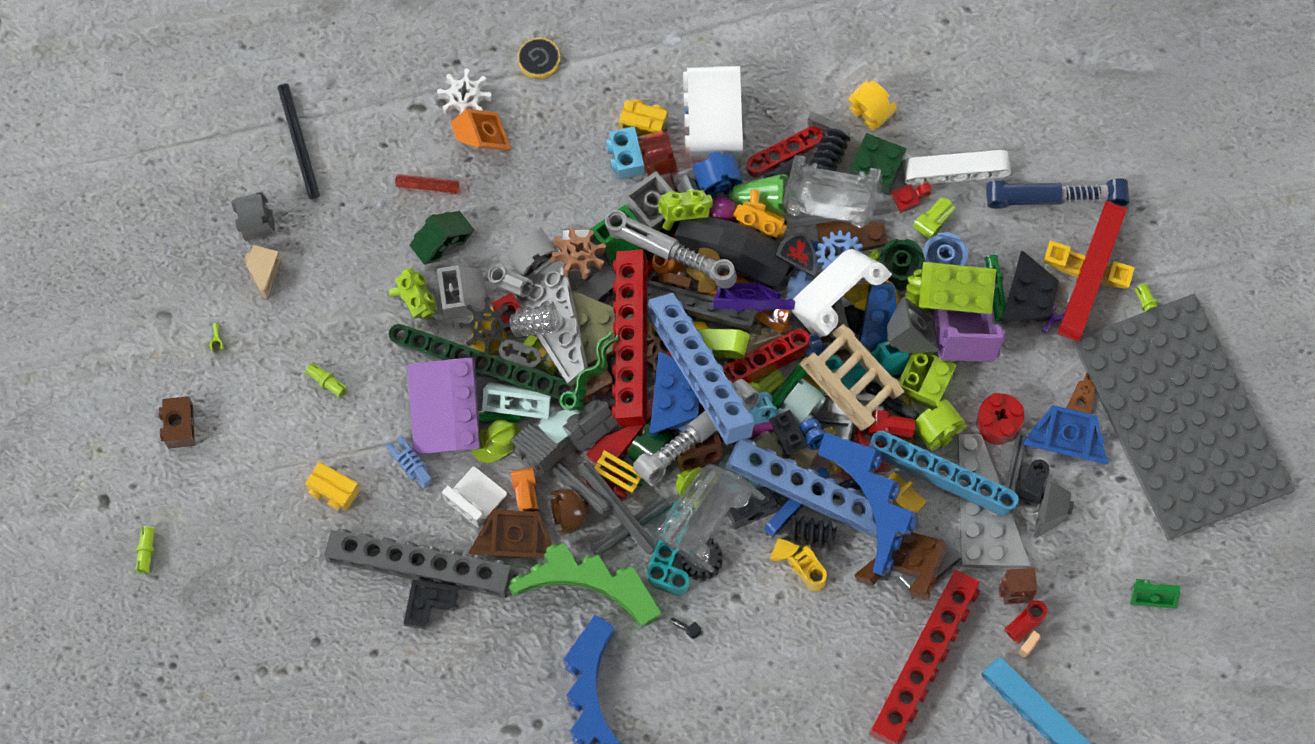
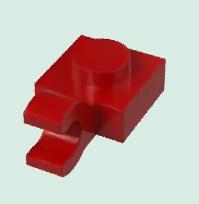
M929 182L919 185L916 189L910 184L892 191L891 196L899 213H903L920 206L919 199L930 196L932 188Z

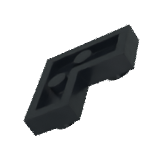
M412 580L404 626L427 630L431 608L454 611L458 587Z

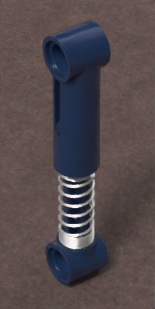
M1122 178L1111 179L1106 182V185L1100 184L1098 186L1096 184L1095 187L1091 184L1089 187L1083 185V187L1080 185L1068 187V185L1065 186L1061 183H1007L1003 180H993L986 184L987 207L992 209H1002L1008 205H1061L1066 200H1069V202L1071 200H1075V202L1077 200H1081V202L1083 200H1087V202L1089 200H1093V202L1095 200H1099V202L1109 201L1122 207L1130 203L1128 181Z

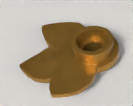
M709 248L699 249L700 256L705 255L707 259L720 260L716 251ZM688 266L686 268L688 275L699 281L697 287L699 292L708 293L717 287L716 282L705 275L704 272L700 273L699 269L694 270V267L689 268ZM723 271L721 277L727 276L730 272Z

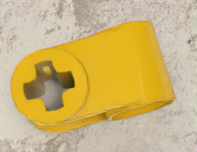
M804 546L803 551L793 558L791 556L787 558L793 571L799 575L810 590L816 592L825 588L827 572L808 546ZM820 575L822 580L815 582L810 577Z

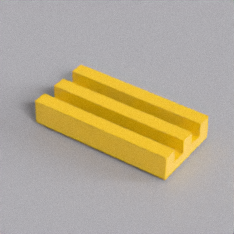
M605 450L594 467L602 477L630 493L634 492L641 480V477L633 470L631 465ZM607 458L637 475L636 479L604 460ZM601 465L632 482V486L601 470Z

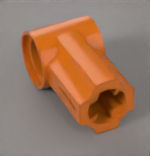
M533 468L510 471L519 511H539Z

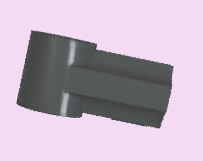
M692 167L670 173L675 192L683 193L689 189L698 190Z

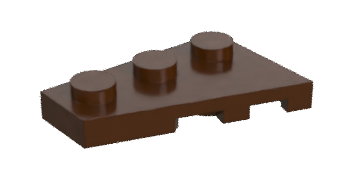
M849 219L816 224L820 244H824L823 237L830 238V232L838 236L839 231H842L843 236L850 232L851 239L857 237V244L863 245L861 251L882 248L888 243L884 223ZM828 250L825 253V258L830 255Z

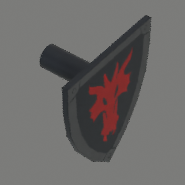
M805 232L794 233L782 240L775 257L790 264L786 275L795 267L814 277L817 269V258L813 245Z

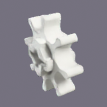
M469 69L464 70L465 76L461 80H454L451 74H447V83L452 85L451 88L448 90H437L440 99L448 98L450 100L448 104L443 106L444 114L447 115L453 109L459 110L460 114L465 109L482 110L478 106L480 101H492L490 92L484 93L480 91V88L487 84L486 77L482 76L478 81L469 80Z

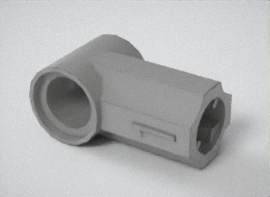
M494 265L489 270V281L502 291H509L524 298L533 289L532 280L512 272L502 265Z

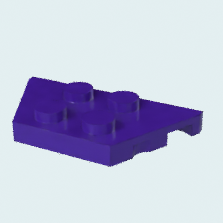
M735 283L732 287L725 289L718 286L712 307L713 309H734L736 311L754 309L760 312H764L766 309L794 310L795 300L780 299L781 293L759 283Z

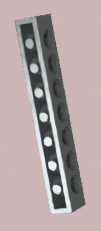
M339 528L338 531L331 530L324 554L326 561L334 564L413 580L457 586L458 589L506 598L512 573L511 567L501 560L489 562L480 556L464 557L462 553L456 551L445 553L440 552V549L436 547L420 548L412 542L400 544L391 538L375 539L370 534H351V531ZM351 544L358 546L354 552L346 551L347 547ZM372 549L380 550L379 554L375 557L368 555ZM393 554H402V558L400 560H391ZM417 558L425 559L424 563L420 566L413 564ZM440 562L447 564L443 570H437L435 567ZM461 567H468L470 569L465 575L457 573ZM485 571L492 573L489 579H482L480 575Z

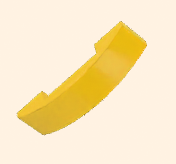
M1050 240L1043 261L1077 278L1085 255L1070 251V246ZM1113 261L1112 264L1108 263L1100 285L1128 289L1135 267Z

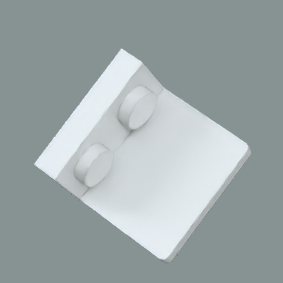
M472 467L453 489L447 486L442 491V496L446 503L479 528L489 517L492 510L496 509L505 499L507 492L476 467Z

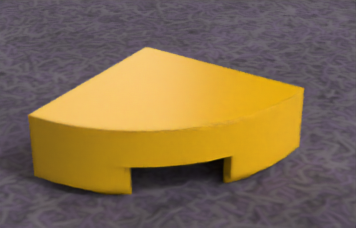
M778 538L770 556V561L781 562L787 560V558L793 557L798 552L800 546Z

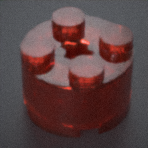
M667 129L637 137L648 176L655 171L660 176L678 171Z

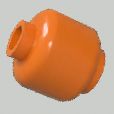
M654 254L652 260L653 269L659 275L682 272L685 266L683 262L679 263L678 260L673 259L669 261Z

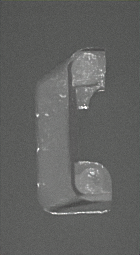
M795 155L783 198V207L787 210V213L795 216L802 214L847 222L857 227H864L870 223L883 186L881 170L870 168L869 174L865 175L864 172L860 171L859 176L818 169L816 163L810 166L805 162L806 157Z

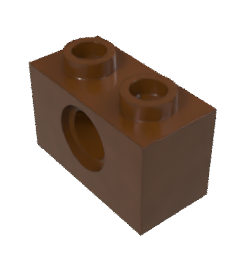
M190 397L162 399V407H159L160 420H163V428H160L161 442L164 441L168 449L195 446L194 410ZM174 420H181L179 425L171 426Z

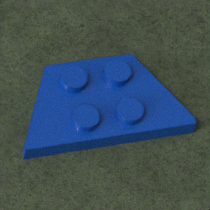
M663 352L658 354L650 436H656L658 432L669 428L672 430L680 427L682 424H689L699 414L700 401L675 360Z
M1052 405L1022 441V445L1105 465H1108L1109 462L1103 446V437L1099 430L1098 416Z

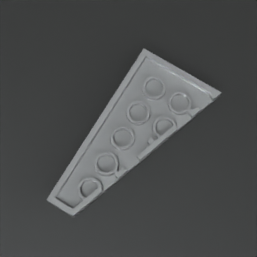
M551 256L526 277L533 281L531 293L524 298L515 294L513 296L565 381L570 386H573L577 382L578 374L582 370L588 369L569 275H563L566 263L562 261L552 263Z
M958 434V465L1000 484L982 435ZM959 480L962 486H969L965 480ZM980 490L982 495L990 496L988 491ZM959 497L961 567H1031L1012 514L1001 516ZM1001 499V502L1008 506L1006 499Z

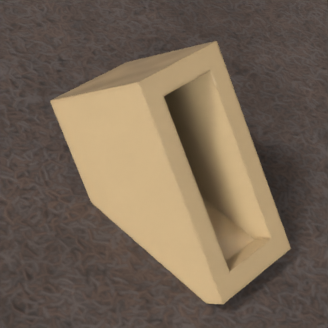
M253 245L251 252L248 251L246 254L245 264L261 296L267 299L281 258L278 251Z

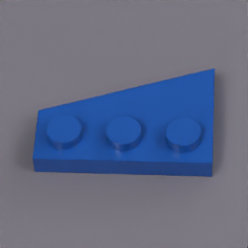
M883 282L880 285L870 284L859 336V342L865 348L876 349L878 344L888 341L887 325L897 308L895 287L892 283Z

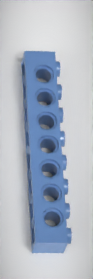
M674 293L649 299L648 318L726 445L751 437L753 426H755L753 415L748 413L743 399L740 396L738 397L732 382L724 375L722 366L714 359L713 352L704 343L702 334L697 332L692 318L687 316L684 311L682 302L677 300Z
M749 439L740 440L735 444L725 468L877 539L876 523L869 500L860 496L859 491L853 488L845 489L839 486L838 481L831 478L824 479L818 476L819 473L810 468L805 470L797 466L798 463L788 458L784 460L778 457L777 453L773 450H763ZM750 456H754L759 460V466H754L750 463ZM771 466H776L779 469V476L771 473ZM791 476H797L800 479V486L792 483ZM813 485H816L820 488V496L815 495L813 493ZM833 495L841 498V505H836L833 502ZM854 505L861 507L862 515H857L854 512Z

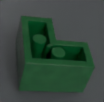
M460 211L437 215L432 214L425 220V225L422 229L415 233L414 239L409 246L424 265L440 261L450 247L464 245L475 229Z

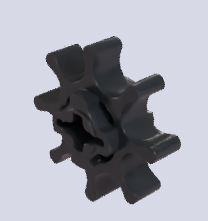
M486 297L484 299L486 305L482 311H475L470 304L466 306L473 313V320L467 324L459 323V327H469L473 331V337L466 342L468 346H472L476 340H483L485 343L484 352L489 354L491 341L497 339L501 343L504 342L502 331L508 327L515 328L516 324H506L502 321V314L509 309L507 305H503L499 311H492L490 308L491 299ZM486 313L491 314L490 316H484ZM493 320L491 323L492 330L486 329L482 331L484 328L483 322ZM484 335H491V337L485 338Z

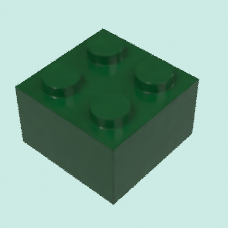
M866 133L850 167L848 180L889 196L902 167V162L905 160L907 148Z

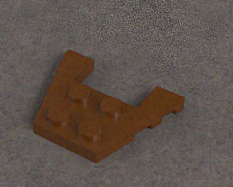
M911 532L910 535L904 534L902 536L900 548L895 550L892 558L895 560L892 570L918 577L908 589L911 597L925 601L929 600L931 596L930 588L934 586L936 581V571L940 569L948 547L945 540ZM876 558L854 575L857 582L874 586L881 575L873 572Z

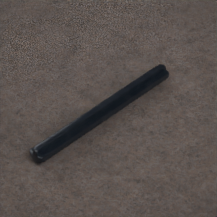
M284 83L278 86V92L309 199L318 198L320 196L291 91L289 85Z

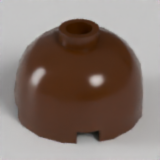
M572 489L552 491L551 495H555V499L551 500L555 525L560 524L562 529L558 530V533L563 536L577 532L584 526L586 514L590 513L588 502L583 501L581 495Z

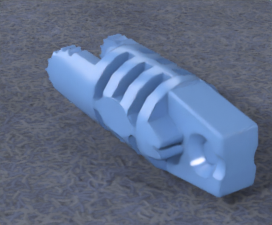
M402 435L397 437L398 444L403 449L401 453L392 443L386 444V449L412 481L416 480L423 489L430 485L431 478L427 474L429 469Z

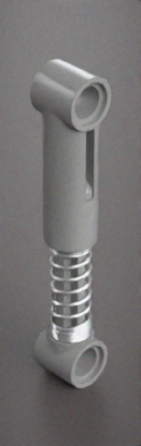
M613 210L606 215L605 224L610 236L613 238L626 240L669 261L671 259L678 260L679 263L683 262V265L688 264L689 268L699 269L700 273L704 272L720 288H730L736 283L735 268L729 260L716 261L711 258L707 259L705 255L700 256V253L696 254L694 250L685 249L684 245L679 244L678 240L627 217L620 210ZM622 222L619 227H613L615 223ZM723 271L730 272L725 277L719 276Z
M743 379L733 383L734 390L738 397L740 396L743 399L746 410L752 409L758 403L760 393ZM706 410L687 425V429L684 430V433H680L679 437H675V441L671 440L670 444H666L665 448H661L660 451L654 454L644 453L640 455L633 465V470L649 485L658 483L663 478L666 471L665 468L670 464L671 460L675 461V457H680V453H685V449H689L690 445L694 446V443L703 442L717 431Z

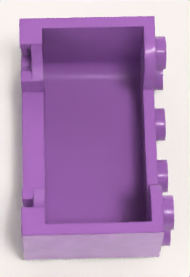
M931 308L939 346L938 354L940 361L994 362L996 357L1000 356L1001 343L1005 342V331L1001 329L1000 325L993 326V310L992 314Z

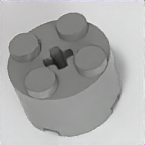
M539 228L530 234L526 232L520 234L516 238L517 243L506 252V255L519 273L527 277L548 260L553 252H557V248L553 246V243L542 228Z

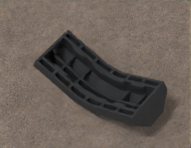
M713 217L681 220L675 233V239L679 241V244L684 245L685 249L694 250L696 254L699 253L700 248L712 249L718 253L720 260L725 259L732 262L736 272L773 290L777 289L790 264L775 257L780 245L779 242L751 228L731 221Z

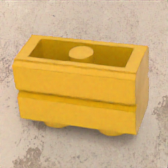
M626 99L619 118V129L635 127L636 134L660 141L668 120V111L660 105L649 106L638 99H633L632 101Z
M321 462L317 464L305 483L310 496L317 500L320 498L328 501L327 505L336 511H339L340 508L347 511L360 491V486L357 482Z

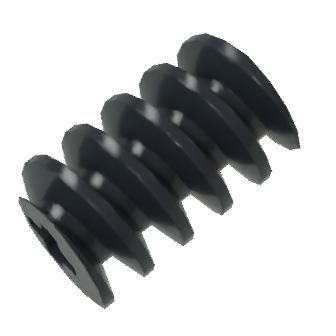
M827 129L824 131V137L821 138L817 151L810 162L811 168L817 174L831 179L835 175L833 171L838 169L836 164L841 163L840 157L844 156L842 149H847L848 145L846 142L850 141V137L838 129Z
M793 514L788 538L791 536L793 544L800 538L801 545H805L806 541L809 540L810 547H813L818 542L819 549H822L825 543H827L828 550L831 551L834 545L837 526L834 529L832 521H829L827 526L824 527L822 519L815 525L814 518L812 517L806 523L805 516H802L798 522L796 514Z

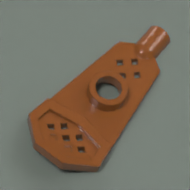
M1086 372L1084 380L1078 382L1066 408L1091 414L1095 387L1088 372ZM1077 400H1081L1084 406H1079Z

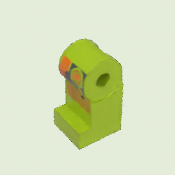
M530 334L523 344L539 351L541 358L535 367L554 375L558 370L557 366L543 344L538 341V338ZM530 351L529 354L521 352L520 356L525 357L530 364L532 361L537 360V357L534 356V351Z

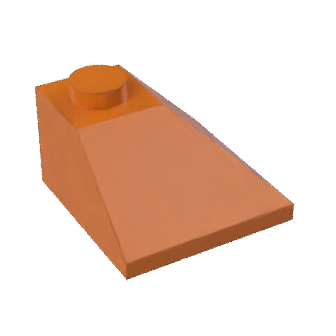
M465 109L450 122L454 135L459 142L477 148L502 151L511 150L497 112Z

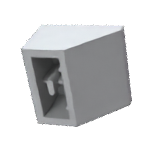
M461 265L437 268L445 319L473 315L466 308L469 304L478 312L485 308L486 290L482 270Z

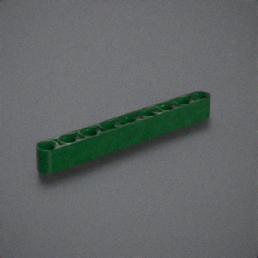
M395 324L389 330L390 340L401 347L439 360L458 359L459 353L466 351V358L475 359L476 373L551 396L552 399L560 401L561 391L564 387L569 386L573 393L576 389L574 385L570 386L564 379L403 324ZM404 330L405 337L402 340H397L398 332ZM421 337H425V345L419 348L417 341ZM445 344L446 351L439 355L437 352L438 347ZM487 358V366L480 369L478 366L479 361ZM507 365V374L504 376H500L499 369L502 366ZM524 372H528V381L525 383H521V374ZM549 379V388L541 390V382Z

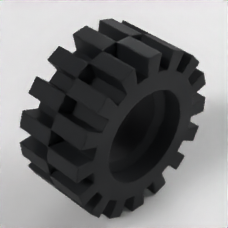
M697 536L694 537L693 541L690 539L687 541V545H684L681 552V565L684 572L686 571L689 577L693 576L694 580L697 581L698 578H702V581H706L708 577L709 580L712 579L713 575H717L719 569H721L722 550L717 542H713L712 538L708 540L706 536H702V539H698ZM698 551H706L710 555L711 560L706 566H698L693 561V555Z

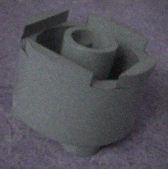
M263 191L231 201L233 210L238 216V219H235L238 232L242 231L245 241L274 234L275 222L272 210L268 209V206L265 204L269 202Z

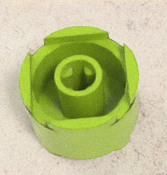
M947 399L936 403L938 408L933 410L927 409L915 420L914 431L931 451L936 450L940 446L942 448L947 447L953 442L952 437L955 434H959L967 428L964 419Z

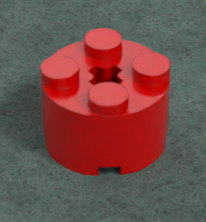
M1003 393L991 394L982 402L976 418L979 434L982 435L985 441L994 445H1002L1003 443L1013 441L1019 434L1024 421V407L1011 395Z

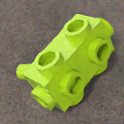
M689 189L683 193L669 191L665 195H661V200L658 201V210L666 219L662 227L670 231L675 221L709 217V210L713 204L711 195H706L703 190Z
M407 268L402 271L401 276L395 279L398 287L390 288L388 291L389 296H401L402 300L406 302L413 318L423 320L432 318L438 309L434 296L427 289L424 276L419 272H415L413 268Z

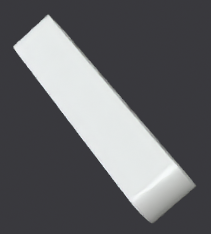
M1006 150L914 157L902 162L905 184H912V186L921 185L926 182L938 184L1003 178L1011 174L1009 155Z

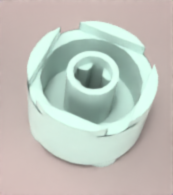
M802 378L800 383L787 396L782 408L778 409V414L790 409L799 427L802 422L813 417L811 413L817 414L826 398L823 397V393Z

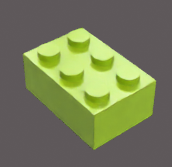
M923 262L919 307L992 314L996 269Z

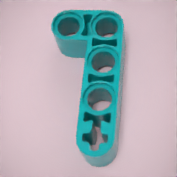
M679 500L673 504L647 569V580L650 586L675 596H682L689 590L688 574L683 570L673 567L692 519V506L684 500ZM684 510L686 513H683L680 523L678 522V513ZM677 530L680 534L673 538L668 535V532ZM667 550L672 555L669 558H662L659 554ZM655 571L663 573V577L660 579H654L651 575ZM676 579H682L685 584L682 587H676L673 582Z

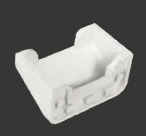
M847 250L794 297L795 306L792 312L812 334L818 333L819 337L826 336L838 324V315L831 307L855 284L859 285L862 282H867L872 285H880L892 274L878 261L856 250Z

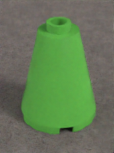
M780 174L735 185L733 190L729 192V199L734 201L737 206L738 204L743 206L745 200L750 202V190L758 189L759 202L766 205L765 209L785 218L787 216L786 213H789L790 189H787L785 182H789L788 175Z

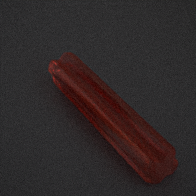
M397 174L395 178V185L403 188L455 194L459 192L460 188L459 181L403 174Z

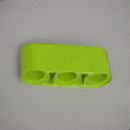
M696 329L697 332L702 334L706 346L712 350L714 358H744L750 336L748 333L731 329Z

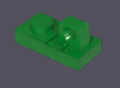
M1136 579L1131 591L1130 605L1177 609L1181 593L1180 586L1151 584L1149 579Z

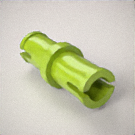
M315 362L307 366L305 374L316 380L321 388L328 389L339 399L345 396L348 387L335 379L334 374L326 372Z
M142 526L140 528L139 545L136 546V553L138 555L135 572L149 574L151 555L154 554L155 550L153 547L155 528Z

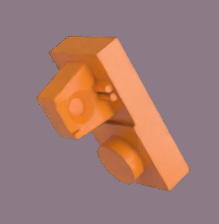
M766 309L764 312L758 311L756 319L779 333L789 332L792 327L788 323L792 313L790 310L775 309L774 312Z

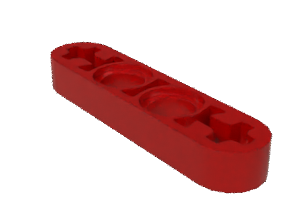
M814 126L808 127L752 155L747 160V173L753 177H760L779 167V163H785L799 153L803 155L817 148L823 135L822 131ZM810 134H812V136L817 135L815 141L812 138L809 139ZM790 143H797L800 149L791 151L788 149V145ZM777 152L781 155V158L778 161H773L769 158V155ZM752 164H760V169L757 170L756 167L752 168Z

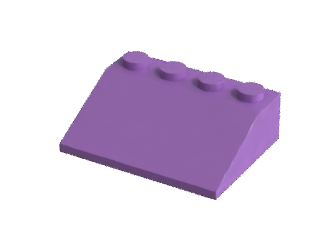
M462 358L407 364L414 452L416 454L482 449L475 359Z

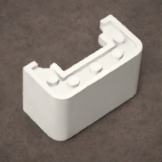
M740 66L687 67V72H683V91H688V93H684V106H688L689 114H684L685 127H689V135H685V154H690V161L706 160L709 158V154L720 151L721 154H733L735 159H742L743 135Z

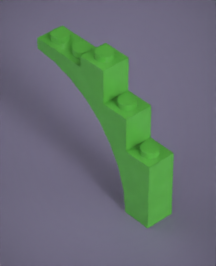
M555 543L546 549L547 553L544 554L546 564L539 563L530 569L531 573L526 576L518 575L510 581L512 584L509 585V591L513 597L529 590L553 585L587 588L601 593L616 602L630 614L640 629L661 617L660 610L633 566L628 569L626 566L620 568L614 573L615 577L612 578L599 555L594 557L589 555L580 561L581 565L578 566L565 543L560 545Z

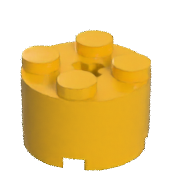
M869 79L863 82L848 97L851 113L856 117L861 116L866 120L864 121L865 125L872 131L879 128L897 111V106L894 101L892 103L888 101L887 98L890 95L873 80L869 83Z

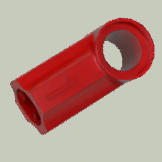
M874 410L872 412L875 421L868 429L870 437L878 431H884L898 438L912 440L915 419L891 416L889 412L883 410Z
M1040 600L1031 601L1004 631L1014 642L1019 644L1039 624L1043 623L1047 615V606ZM1038 608L1041 610L1042 616L1033 617L1030 614V610Z

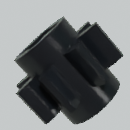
M854 305L844 307L848 327L853 333L861 331L864 310L856 308Z

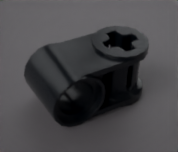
M1038 459L1030 464L1018 490V499L1035 506L1038 505L1050 471L1047 462ZM1037 468L1041 469L1039 476L1035 474Z

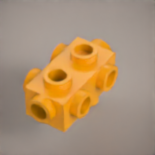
M751 189L750 202L745 200L743 206L738 204L733 216L737 217L736 220L740 221V225L751 229L754 227L760 230L761 234L772 238V236L782 238L787 227L783 224L785 218L766 210V205L759 202V190Z

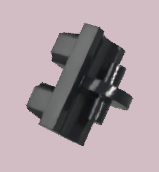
M790 409L769 418V422L786 456L808 447Z

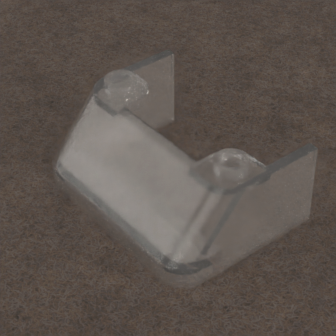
M712 464L706 465L701 469L659 528L657 538L694 565L712 573L714 568L706 563L710 556V547L705 543L731 507L735 509L744 507L748 503L750 496L762 501L765 496L743 477Z

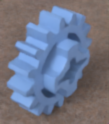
M842 231L838 232V236L830 232V238L823 237L824 244L818 243L817 245L820 250L816 252V258H819L817 265L823 266V272L847 250L853 249L864 254L861 251L863 245L857 244V237L851 239L850 232L846 236L842 235ZM828 250L829 253H830V255L828 256V259L826 260V258H825V253H826V251Z

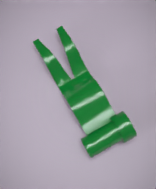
M610 331L608 335L598 341L596 346L597 364L592 368L582 370L578 374L574 393L567 391L561 395L560 405L562 408L576 413H581L585 409L586 404L583 399L586 395L588 380L593 376L603 374L607 370L606 351L610 345L619 340V336L607 342L602 347V350V344L612 337L613 332Z

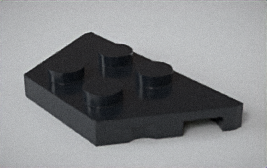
M1024 251L1020 252L1001 321L1003 325H1007L1010 321H1020L1021 323L1048 321L1051 314L1059 280Z

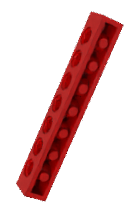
M643 250L617 252V260L613 261V269L616 274V280L613 281V290L616 294V301H613V311L616 314V321L613 322V333L620 338L617 342L613 343V354L616 356V363H613L612 370L614 377H616V384L612 385L613 397L616 398V405L612 406V415L620 426L647 424L648 259ZM634 273L631 278H626L627 275ZM629 294H634L631 298L625 299ZM634 314L631 319H626L628 315ZM634 335L632 339L625 340L627 336ZM628 356H634L630 361H625ZM634 376L630 382H625L628 377ZM634 397L630 403H625L628 398Z
M956 569L953 571L873 724L870 736L886 744H897V742L902 744L908 733L905 730L907 723H913L918 713V710L915 709L919 701L924 702L929 690L925 689L928 682L935 681L940 671L936 669L939 661L944 663L950 651L947 649L949 642H955L960 632L957 629L960 621L965 623L971 611L967 609L970 601L975 603L981 590L977 589L980 581ZM960 595L964 602L956 603L953 601L952 596ZM950 615L954 622L945 623L942 620V616ZM935 634L940 635L943 638V642L935 643L931 636ZM925 654L930 655L933 662L924 663L921 660V656ZM917 674L921 676L923 682L919 684L913 683L910 676ZM909 695L912 702L904 704L901 702L900 696ZM891 715H898L902 722L900 724H893L890 722L889 717Z

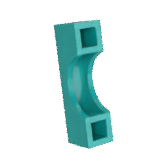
M887 341L878 344L871 355L890 376L903 374L908 363L909 353H903L897 347H892ZM838 355L831 356L825 362L826 366L833 373L845 363ZM858 362L841 378V383L846 388L853 387L867 371Z

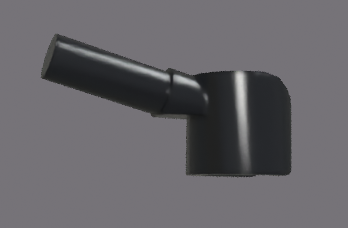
M673 617L670 619V623L684 630L691 639L697 638L702 633L701 627L696 622L687 626Z

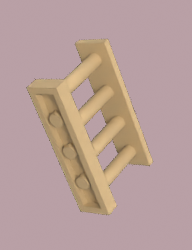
M842 324L832 332L837 339L819 356L812 353L800 365L859 430L862 431L875 421L872 412L888 396L894 399L901 395L904 390L901 388L898 380L891 377L858 341L853 331ZM844 346L852 356L833 373L826 366L825 362ZM859 362L867 373L849 390L841 383V378ZM874 379L883 389L866 406H862L856 399V396Z

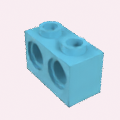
M635 127L610 131V140H606L608 153H613L614 157L611 160L613 173L617 172L619 179L643 175L644 163ZM619 142L627 143L625 146L618 145ZM624 161L632 162L630 165L622 164Z

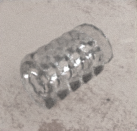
M549 304L548 307L542 305L540 308L534 306L532 309L530 307L520 308L516 311V314L511 315L509 320L511 331L516 337L557 332L560 328V317L554 304Z

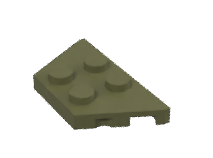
M572 291L587 366H593L598 361L597 343L608 335L610 331L613 332V322L616 321V314H614L612 306ZM614 333L611 338H609L602 344L601 350L607 342L613 340L616 337ZM613 344L608 347L606 358L613 355Z

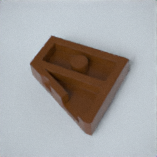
M682 272L655 275L651 279L654 282L693 291L691 278H688L689 275Z

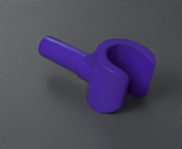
M1057 307L1052 308L1050 318L1041 330L1045 334L1055 321H1060L1064 316V312L1059 317L1053 314Z

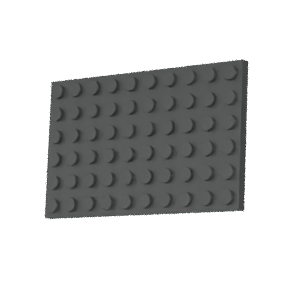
M1195 293L1081 336L1079 342L1072 341L1167 541L1293 492L1294 489Z

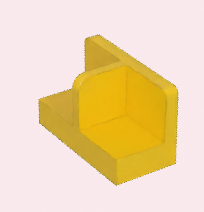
M895 472L888 477L899 482L898 487H900L898 498L893 500V505L916 513L926 505V499L912 488L913 482L909 481L906 483Z

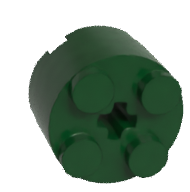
M893 239L882 248L879 263L883 264L892 274L888 280L894 284L896 290L902 291L909 284L908 277L914 275V271L923 269L924 254L921 247L910 239Z
M650 421L642 429L645 432L641 437L637 435L634 439L628 455L633 461H636L644 453L654 454L660 451L661 448H665L666 444H670V441L675 439L677 435L666 429L658 432L656 436H650Z

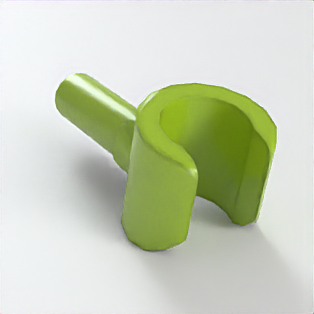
M213 323L214 336L209 344L210 349L214 352V345L220 343V349L223 351L225 346L220 340L219 323Z

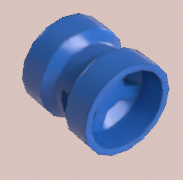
M809 418L800 424L799 429L808 444V448L810 450H817L820 448L825 431L821 429V424L816 418Z

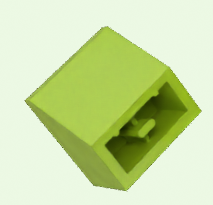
M928 352L912 353L899 380L901 388L904 390L903 393L918 405L930 408L931 410L938 408L936 403L942 401L954 375L956 364L949 361H940L939 357Z

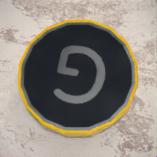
M533 38L526 41L520 47L518 65L521 71L528 77L545 79L558 70L560 52L557 46L550 40Z

